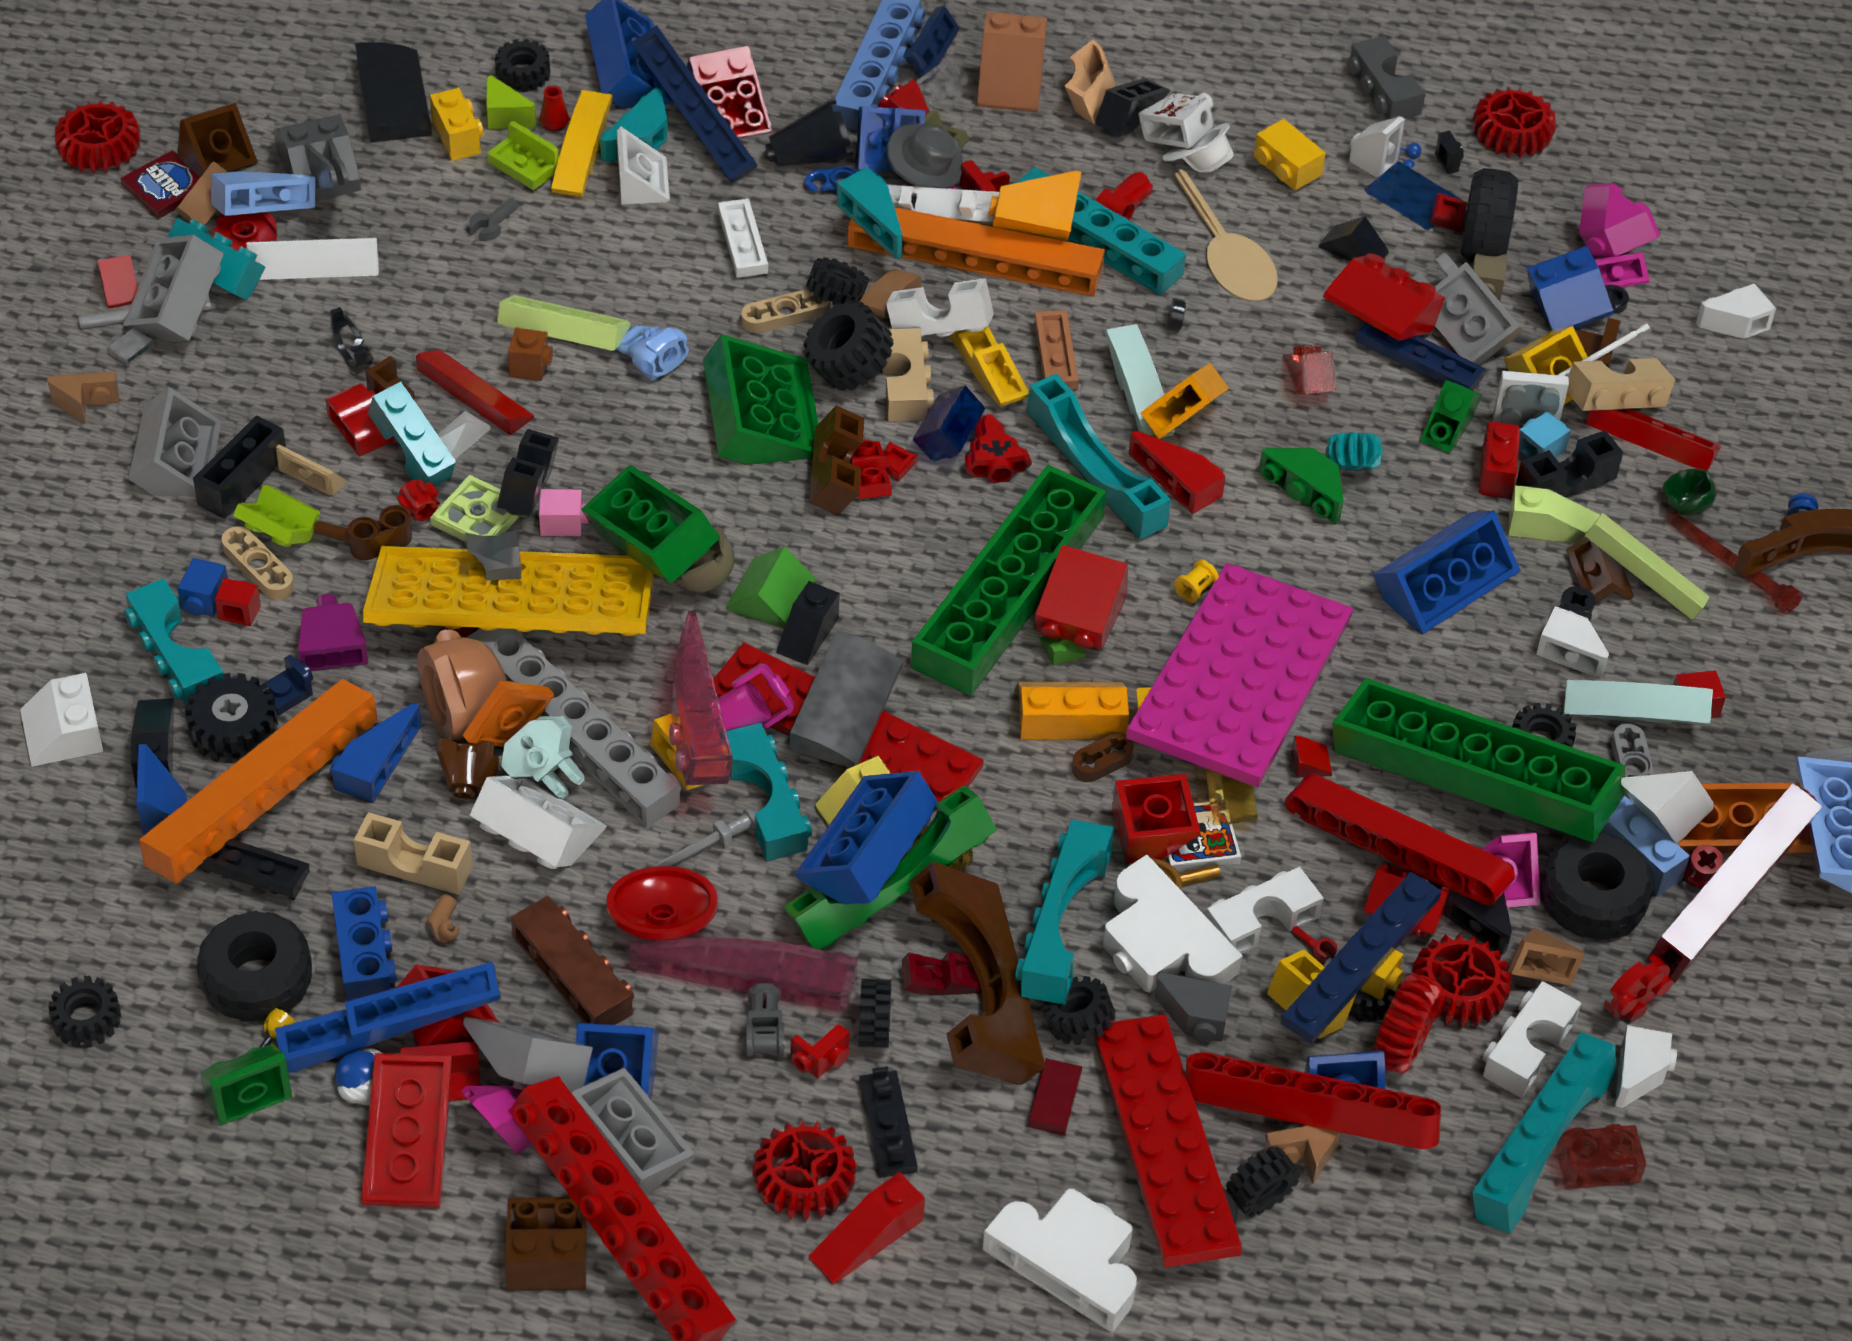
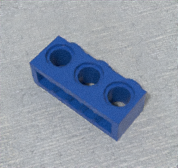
M376 886L332 892L346 1001L390 990V983L397 982L394 960H386V952H393L390 929L382 930L381 925L382 922H388L386 901H378Z

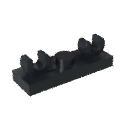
M232 839L225 842V845L218 852L207 857L197 867L207 873L220 874L226 879L229 878L257 888L270 890L273 894L280 893L289 896V899L295 900L302 888L301 885L310 872L309 863Z
M887 1066L872 1068V1074L859 1076V1083L879 1177L894 1176L898 1172L902 1174L917 1173L918 1164L897 1070L888 1071Z

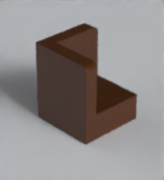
M391 356L365 371L368 390H373L378 394L402 382L413 400L415 399L414 391L397 377L396 360Z

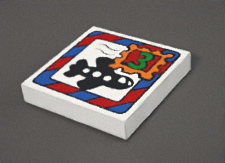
M1226 801L1194 803L1200 827V836L1167 856V863L1177 871L1197 869L1213 864L1222 866L1240 863L1241 854Z

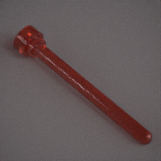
M1671 512L1667 515V522L1734 569L1738 555L1678 513ZM1761 571L1745 577L1770 594L1772 601L1775 602V607L1786 615L1794 610L1802 600L1803 592L1793 585H1779Z

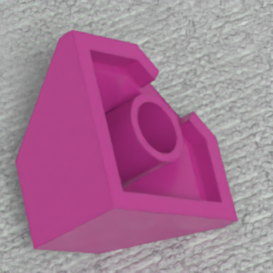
M1614 183L1590 184L1584 189L1579 232L1593 258L1615 257L1655 240L1660 236L1650 208L1640 201L1635 204L1622 195L1623 189Z
M466 1086L461 1091L516 1154L521 1153L532 1144L509 1112V1109L522 1090L513 1088V1086Z

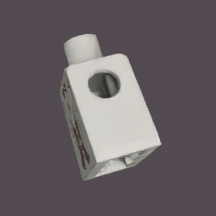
M1176 93L1141 111L1139 117L1144 139L1153 143L1183 148L1192 147L1213 127L1211 114L1213 107L1212 98L1207 93H1201L1198 96Z

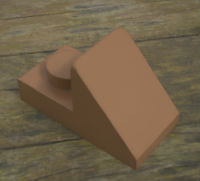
M115 371L48 376L52 403L86 424V405H106L119 402V389Z
M1312 1126L1269 1132L1266 1134L1264 1151L1266 1152L1268 1147L1273 1146L1275 1148L1278 1146L1285 1152L1293 1164L1299 1161V1159H1304L1311 1182L1314 1184L1337 1149L1341 1132Z

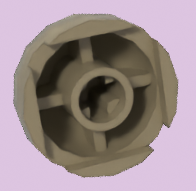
M718 526L715 531L720 536V539L711 546L707 553L698 558L681 577L675 580L684 589L691 592H706L719 587L729 577L734 567V551L727 536Z

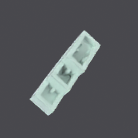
M1138 325L1106 329L1105 335L1120 389L1124 390L1130 414L1135 416L1138 431L1158 438L1140 412L1162 397L1164 392ZM1175 429L1169 432L1164 437L1173 436L1175 433Z
M1567 680L1564 715L1569 714L1571 716L1634 722L1635 720L1664 724L1677 722L1708 726L1711 720L1713 689L1634 682Z

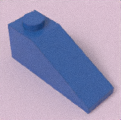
M416 703L410 704L349 742L342 754L337 755L331 764L330 774L333 775L334 789L374 803L422 726L420 705Z

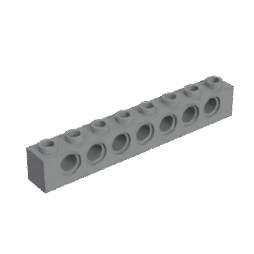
M497 628L491 631L479 629L467 637L480 641L492 649L504 670L506 681L548 686L555 695L540 716H564L572 726L569 750L573 753L572 757L646 828L680 806L681 786L677 778L670 772L666 773L657 764L656 759L650 752L643 751L636 745L628 731L617 727L603 708L598 709L590 701L587 693L581 687L576 688L567 679L564 671L558 666L554 667L545 658L542 650L536 645L532 646L524 639L521 632L506 628Z

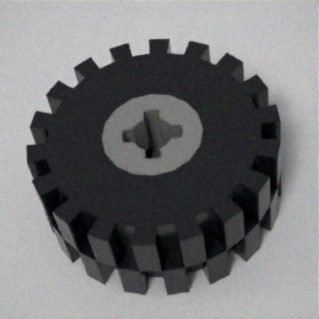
M230 673L222 674L223 679L217 681L215 676L208 678L209 685L204 686L200 683L196 687L197 695L190 693L188 697L189 704L185 705L187 728L193 747H198L199 753L204 757L210 752L211 760L216 762L219 761L220 757H225L226 763H234V757L243 758L277 731L278 718L273 693H270L269 687L265 683L260 686L259 679L254 676L247 681L246 674L238 673L237 678H231Z

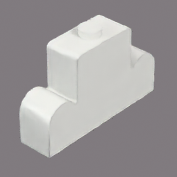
M1147 854L1118 875L1114 894V906L1121 914L1106 923L1103 947L1113 957V962L1119 971L1124 974L1128 973L1146 992L1156 989L1159 972L1177 975L1184 971L1185 977L1225 984L1239 974L1243 955Z
M1068 1189L1043 1220L1038 1219L1039 1215L1036 1209L1028 1203L1016 1201L1005 1206L984 1231L983 1251L1112 1333L1131 1310L1135 1298L1137 1278L1134 1271L1128 1266L1119 1263L1130 1248L1132 1226L1114 1215L1108 1206L1102 1203H1095L1075 1189Z

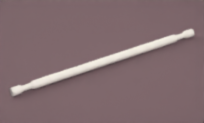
M1647 323L1642 325L1638 330L1630 332L1582 361H1595L1633 339L1639 333L1650 328ZM1571 367L1558 375L1569 376Z

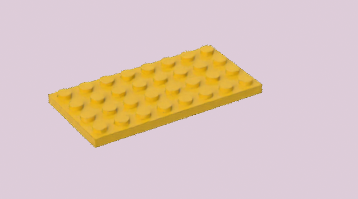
M381 546L363 608V623H374L377 626L404 624L414 628H422L427 625L444 626L448 629L479 627L487 631L497 628L515 629L519 632H529L531 630H550L553 633L583 631L591 635L608 632L620 633L624 636H635L637 634H646L654 573L630 556L520 551L521 579L486 580L483 564L467 549Z

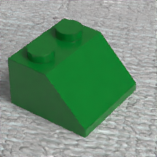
M273 1043L262 1048H253L244 1055L226 1062L214 1063L208 1069L200 1071L205 1095L220 1126L292 1098L286 1057Z

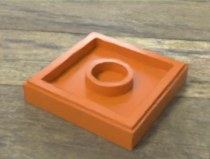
M500 680L463 733V737L471 744L491 741L494 742V746L504 747V744L530 720H536L540 717L555 694L548 686Z

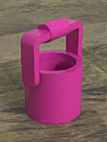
M764 663L757 665L732 682L734 687L732 690L710 703L712 716L722 732L759 722L762 723L764 729H767L789 715L795 705L794 700L789 695L790 690L780 676L774 674L770 667ZM759 673L763 674L767 680L766 683L777 698L781 699L786 706L772 716L764 697L749 681Z

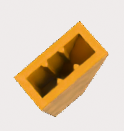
M1071 171L1001 186L998 197L992 196L988 215L994 216L992 226L1067 241L1071 230L1081 172Z
M1208 363L1140 412V414L1156 436L1161 439L1229 390V387L1213 365Z

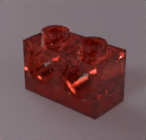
M1611 1124L1604 1128L1595 1129L1571 1128L1563 1132L1555 1149L1566 1190L1640 1183L1647 1165L1636 1125L1622 1126Z

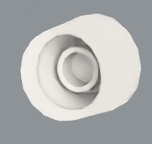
M1224 123L1212 128L1190 148L1176 147L1163 156L1162 160L1173 161L1182 158L1195 171L1211 172L1218 169L1234 156L1225 134L1230 128V124Z

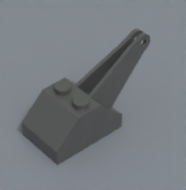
M341 114L274 130L275 143L287 173L313 175L316 177L315 201L361 191L360 177L350 137Z

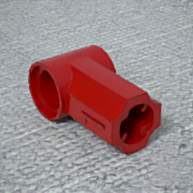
M1140 171L1136 174L1131 173L1113 190L1109 188L1104 189L1097 197L1096 202L1130 220L1135 208L1152 194L1153 185L1144 173Z

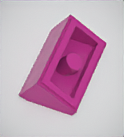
M1643 252L1595 260L1605 286L1627 287L1650 283Z

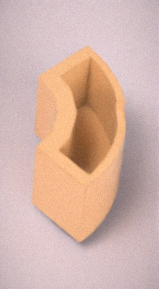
M1092 39L1070 57L1075 73L1072 79L1065 85L1075 112L1092 124H1095L1106 89L1116 87V82L1101 46Z

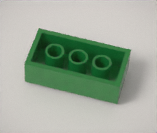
M631 464L581 509L603 539L669 584H672L677 578L681 577L698 558L707 553L711 546L720 539V536L702 510Z

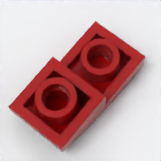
M863 440V443L854 452L849 462L861 468L858 498L892 496L891 481L886 471L885 455L880 441Z

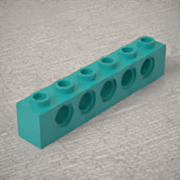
M1034 167L1016 183L1052 175ZM1078 191L1067 242L1105 249V264L1160 296L1183 276L1186 253Z

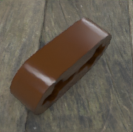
M1113 733L1075 752L1072 761L1074 776L1081 781L1092 782L1126 766L1133 757L1134 746L1132 740L1126 739L1124 734ZM1115 747V749L1117 750L1124 749V751L1121 754L1117 750L1111 752V748ZM1085 761L1087 764L1095 763L1094 768H1091L1089 765L1082 766V762Z

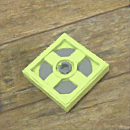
M469 474L430 519L432 526L466 542L465 533L482 536H498L505 533L520 516L510 514L505 509L497 507L501 489Z

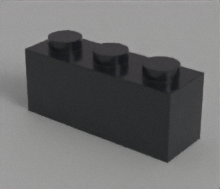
M256 415L193 477L197 505L225 519L278 466L276 447L281 445L286 448L284 429Z

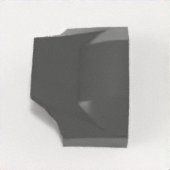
M517 531L505 532L498 536L465 533L467 551L472 553L483 564L486 580L521 579L520 548Z

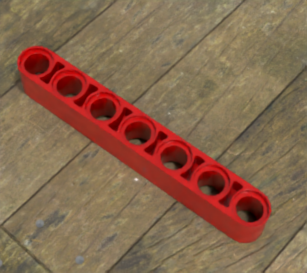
M1313 773L1306 775L1285 798V805L1289 812L1292 814L1298 813L1301 815L1299 818L1481 904H1494L1515 879L1513 868L1503 859Z
M1208 1052L1194 1053L1186 1060V1077L1193 1099L1199 1103L1416 1149H1431L1436 1147L1440 1141L1441 1106L1437 1101L1430 1098Z

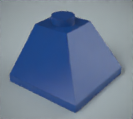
M139 744L136 804L144 836L186 803L188 799L186 792L146 744Z

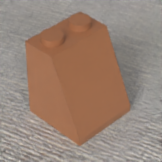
M986 12L977 107L1038 113L1044 65L1046 17Z

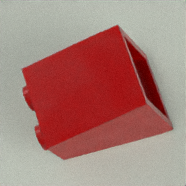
M1062 545L1035 614L1036 631L1052 639L1062 638L1072 641L1083 648L1093 647L1102 650L1127 597L1128 564Z

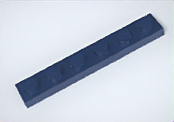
M657 25L631 42L731 183L736 182L758 167L755 160Z
M1410 872L1282 1015L1281 1024L1312 1044L1440 900L1441 890Z

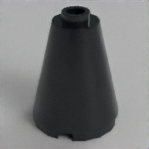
M835 98L827 100L770 135V143L765 144L770 162L777 161L778 166L854 158L852 151L848 153L846 151V146L851 145L841 112H834L832 109V105L837 104Z

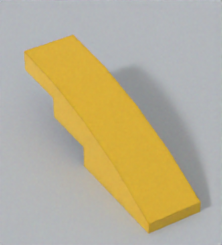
M587 90L581 91L558 159L551 186L553 193L578 197L584 196L588 176L593 171L596 154L600 151L599 140L605 132L613 99L612 94Z
M988 326L978 332H968L965 329L955 331L949 335L978 382L999 407L1028 398V389L1003 343L998 344Z

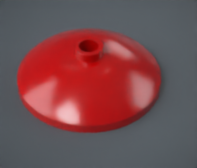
M654 866L633 871L616 881L607 895V912L613 923L632 936L652 941H670L690 936L705 927L714 918L718 909L716 889L707 878L692 870L674 866Z

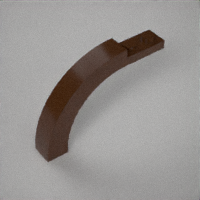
M1817 509L1784 517L1779 531H1773L1769 535L1754 541H1747L1741 546L1734 571L1744 578L1806 554L1819 552L1852 553V509Z

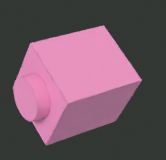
M541 489L539 509L540 536H581L582 524H588L589 522L581 511L586 505L582 504V490Z

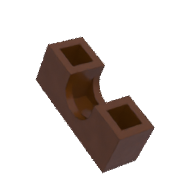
M837 405L815 427L809 503L839 515L859 495L861 468L849 462L854 452L863 443L864 418Z

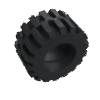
M853 300L846 301L843 305L840 302L835 304L832 309L829 310L828 308L820 318H816L813 322V327L809 328L806 333L808 338L804 340L803 346L805 350L803 353L807 362L831 387L844 391L847 387L849 390H853L860 384L862 386L867 384L868 380L879 375L878 372L881 368H885L888 363L886 360L891 357L893 351L891 347L894 343L890 330L867 305L860 301L854 303Z

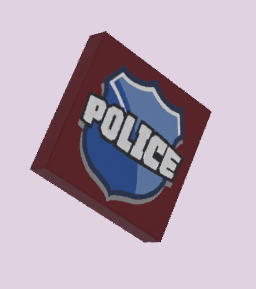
M171 150L120 179L122 186L156 218L160 219L175 211L199 180V177L177 157L175 151Z

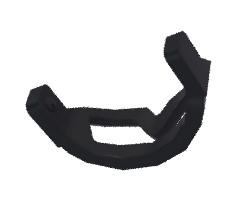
M341 307L331 310L332 334L347 364L353 368L371 362L374 359L368 347L361 346L364 338L356 325L347 315H344ZM346 325L349 326L356 337L350 347V350L355 352L353 358L348 353L339 333Z

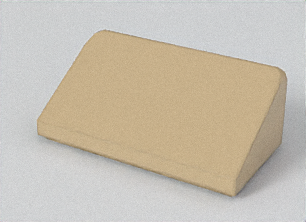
M281 445L276 447L279 471L329 496H333L346 483V480L335 472Z

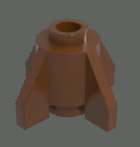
M446 738L438 739L437 755L447 781L446 788L453 792L454 797L473 799L474 795L480 793L486 778L494 777L498 772L499 757L493 756L494 742L486 741L474 745L457 744V742Z

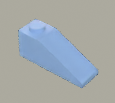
M245 171L211 174V205L225 216L315 208L316 177L313 175Z

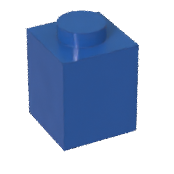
M193 558L177 588L181 609L193 615L205 614L214 617L217 611L215 597L224 578L228 579L226 565Z

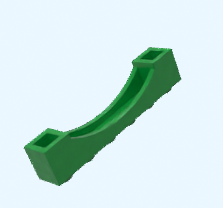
M964 785L935 804L938 811L931 824L915 845L904 854L895 872L889 876L880 889L878 897L871 903L843 905L811 887L784 905L783 908L802 940L815 953L820 949L832 946L838 937L850 929L863 925L869 916L881 908L893 905L899 896L911 889L909 881L932 861L950 866L957 861L958 856L970 848L980 846L986 842L988 836L996 832L997 829L979 796Z

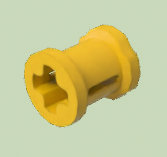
M1200 559L1193 564V569L1189 573L1175 579L1174 588L1180 597L1189 603H1195L1200 599L1201 593L1205 589L1213 586L1219 575L1212 564Z

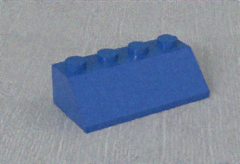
M601 0L585 14L588 27L587 32L590 36L596 73L601 87L600 92L612 94L611 104H615L622 109L633 108L641 97L646 96L655 88L652 72L631 42L652 29L654 23L653 20L622 0ZM662 95L664 105L672 102Z
M1494 510L1468 513L1373 573V576L1384 601L1419 633L1423 634L1521 570Z
M911 771L864 776L795 872L797 878L843 905L867 904L875 900L889 876L895 872L898 863L913 846V841L922 828L928 824L931 815L936 809L935 804L938 801L920 772Z

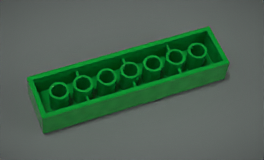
M1047 464L913 639L911 668L972 696L1039 606L1061 546L1065 545L1080 550L1104 518L1107 491Z
M1369 678L1363 680L1333 721L1335 753L1593 843L1625 796V789L1621 785V778L1625 777V765Z

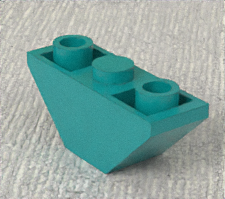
M655 87L646 96L641 97L639 102L628 113H624L613 127L601 135L599 146L602 161H618L617 129L623 127L656 151L668 141L667 115L661 89Z

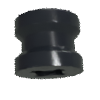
M1578 586L1569 587L1564 590L1561 596L1559 608L1572 611L1591 621L1592 611L1595 607V597L1586 588Z

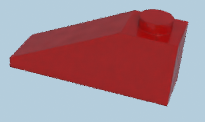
M1137 430L1131 433L1128 454L1191 514L1198 512L1223 497L1226 476L1218 466L1213 465L1205 456Z
M898 1172L871 1191L811 1252L808 1259L832 1285L836 1284L921 1223L924 1219L925 1197L901 1172Z

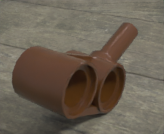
M392 505L381 511L380 520L375 521L370 517H358L349 523L348 528L317 521L314 526V534L345 541V545L350 546V551L354 558L366 561L377 558L381 546L405 547L409 545L412 541L411 518L409 511L405 507Z

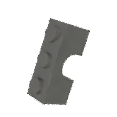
M1381 36L1352 44L1351 54L1347 61L1350 73L1357 76L1361 82L1363 92L1366 95H1370L1374 101L1376 111L1379 114H1383L1386 120L1399 116L1408 119L1422 115L1425 92L1412 74L1402 77L1394 76L1398 54L1387 38Z

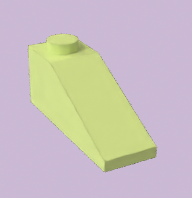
M1515 485L1509 509L1508 536L1577 543L1585 537L1584 535L1600 514L1549 489Z

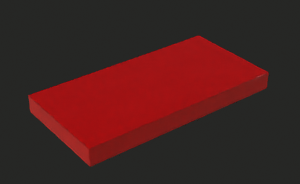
M375 1053L361 1197L362 1205L440 1208L453 1064L452 1056Z

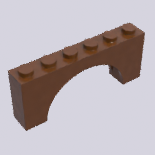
M932 861L909 881L916 911L936 921L961 946L976 972L983 996L982 1016L970 1014L946 1034L953 1064L976 1073L1016 1085H1022L1046 1066L1028 998L1021 997V981L1016 980L1018 958L999 885Z

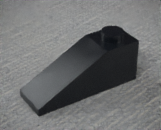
M1146 78L1106 89L1095 124L1103 127L1106 134L1114 137H1121L1122 135L1134 132L1141 124L1139 113L1163 100L1169 94L1170 89Z
M174 698L138 700L131 736V767L136 788L139 744H146L169 773L173 775Z

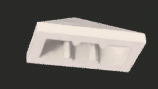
M464 411L443 429L438 436L456 460L491 428L490 425Z

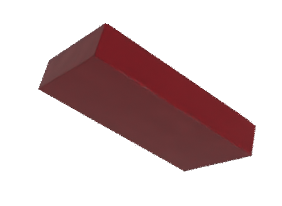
M1046 1058V1067L1042 1070L1028 1127L1066 1135L1083 1066Z

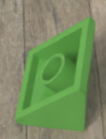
M784 546L753 558L726 605V609L785 628L793 603L807 582L816 583V578Z

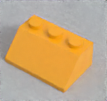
M1018 682L1021 740H1099L1113 733L1127 734L1129 719L1127 687L1123 682Z

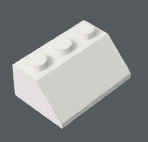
M487 777L469 815L481 822L479 826L483 830L491 834L503 835L509 839L508 844L519 851L533 853L538 856L537 861L541 865L550 869L571 866L607 826L525 777Z

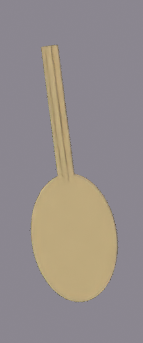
M1183 169L1178 170L1174 177L1214 236L1208 245L1206 256L1209 270L1214 279L1226 291L1240 299L1257 302L1270 298L1276 290L1278 277L1275 265L1269 255L1251 239L1239 234L1226 233L1186 171H1183Z

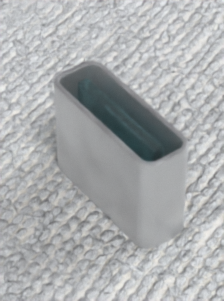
M132 328L112 343L108 350L111 356L129 366L128 361L131 362L150 346L155 347L154 340L136 328Z

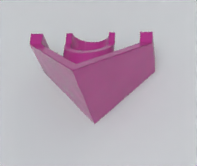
M1536 832L1499 835L1482 848V850L1506 861L1515 872L1514 881L1504 891L1507 908L1541 904Z

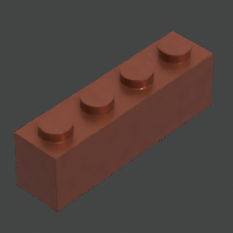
M546 896L511 916L512 937L584 1023L616 1025L633 1015L632 1000L634 999V993L630 985L625 980L620 981L616 977L609 960L601 954L599 956L594 951L587 934L583 930L578 931L573 926L568 912L562 905L557 906L549 896Z

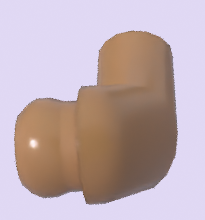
M445 894L441 895L428 917L427 925L436 941L442 944H449L458 936L459 927L458 925L454 926L452 920L449 919L457 902L453 897Z

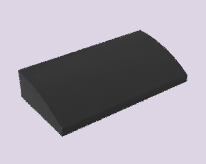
M355 43L370 143L432 136L418 51L407 46L392 43Z

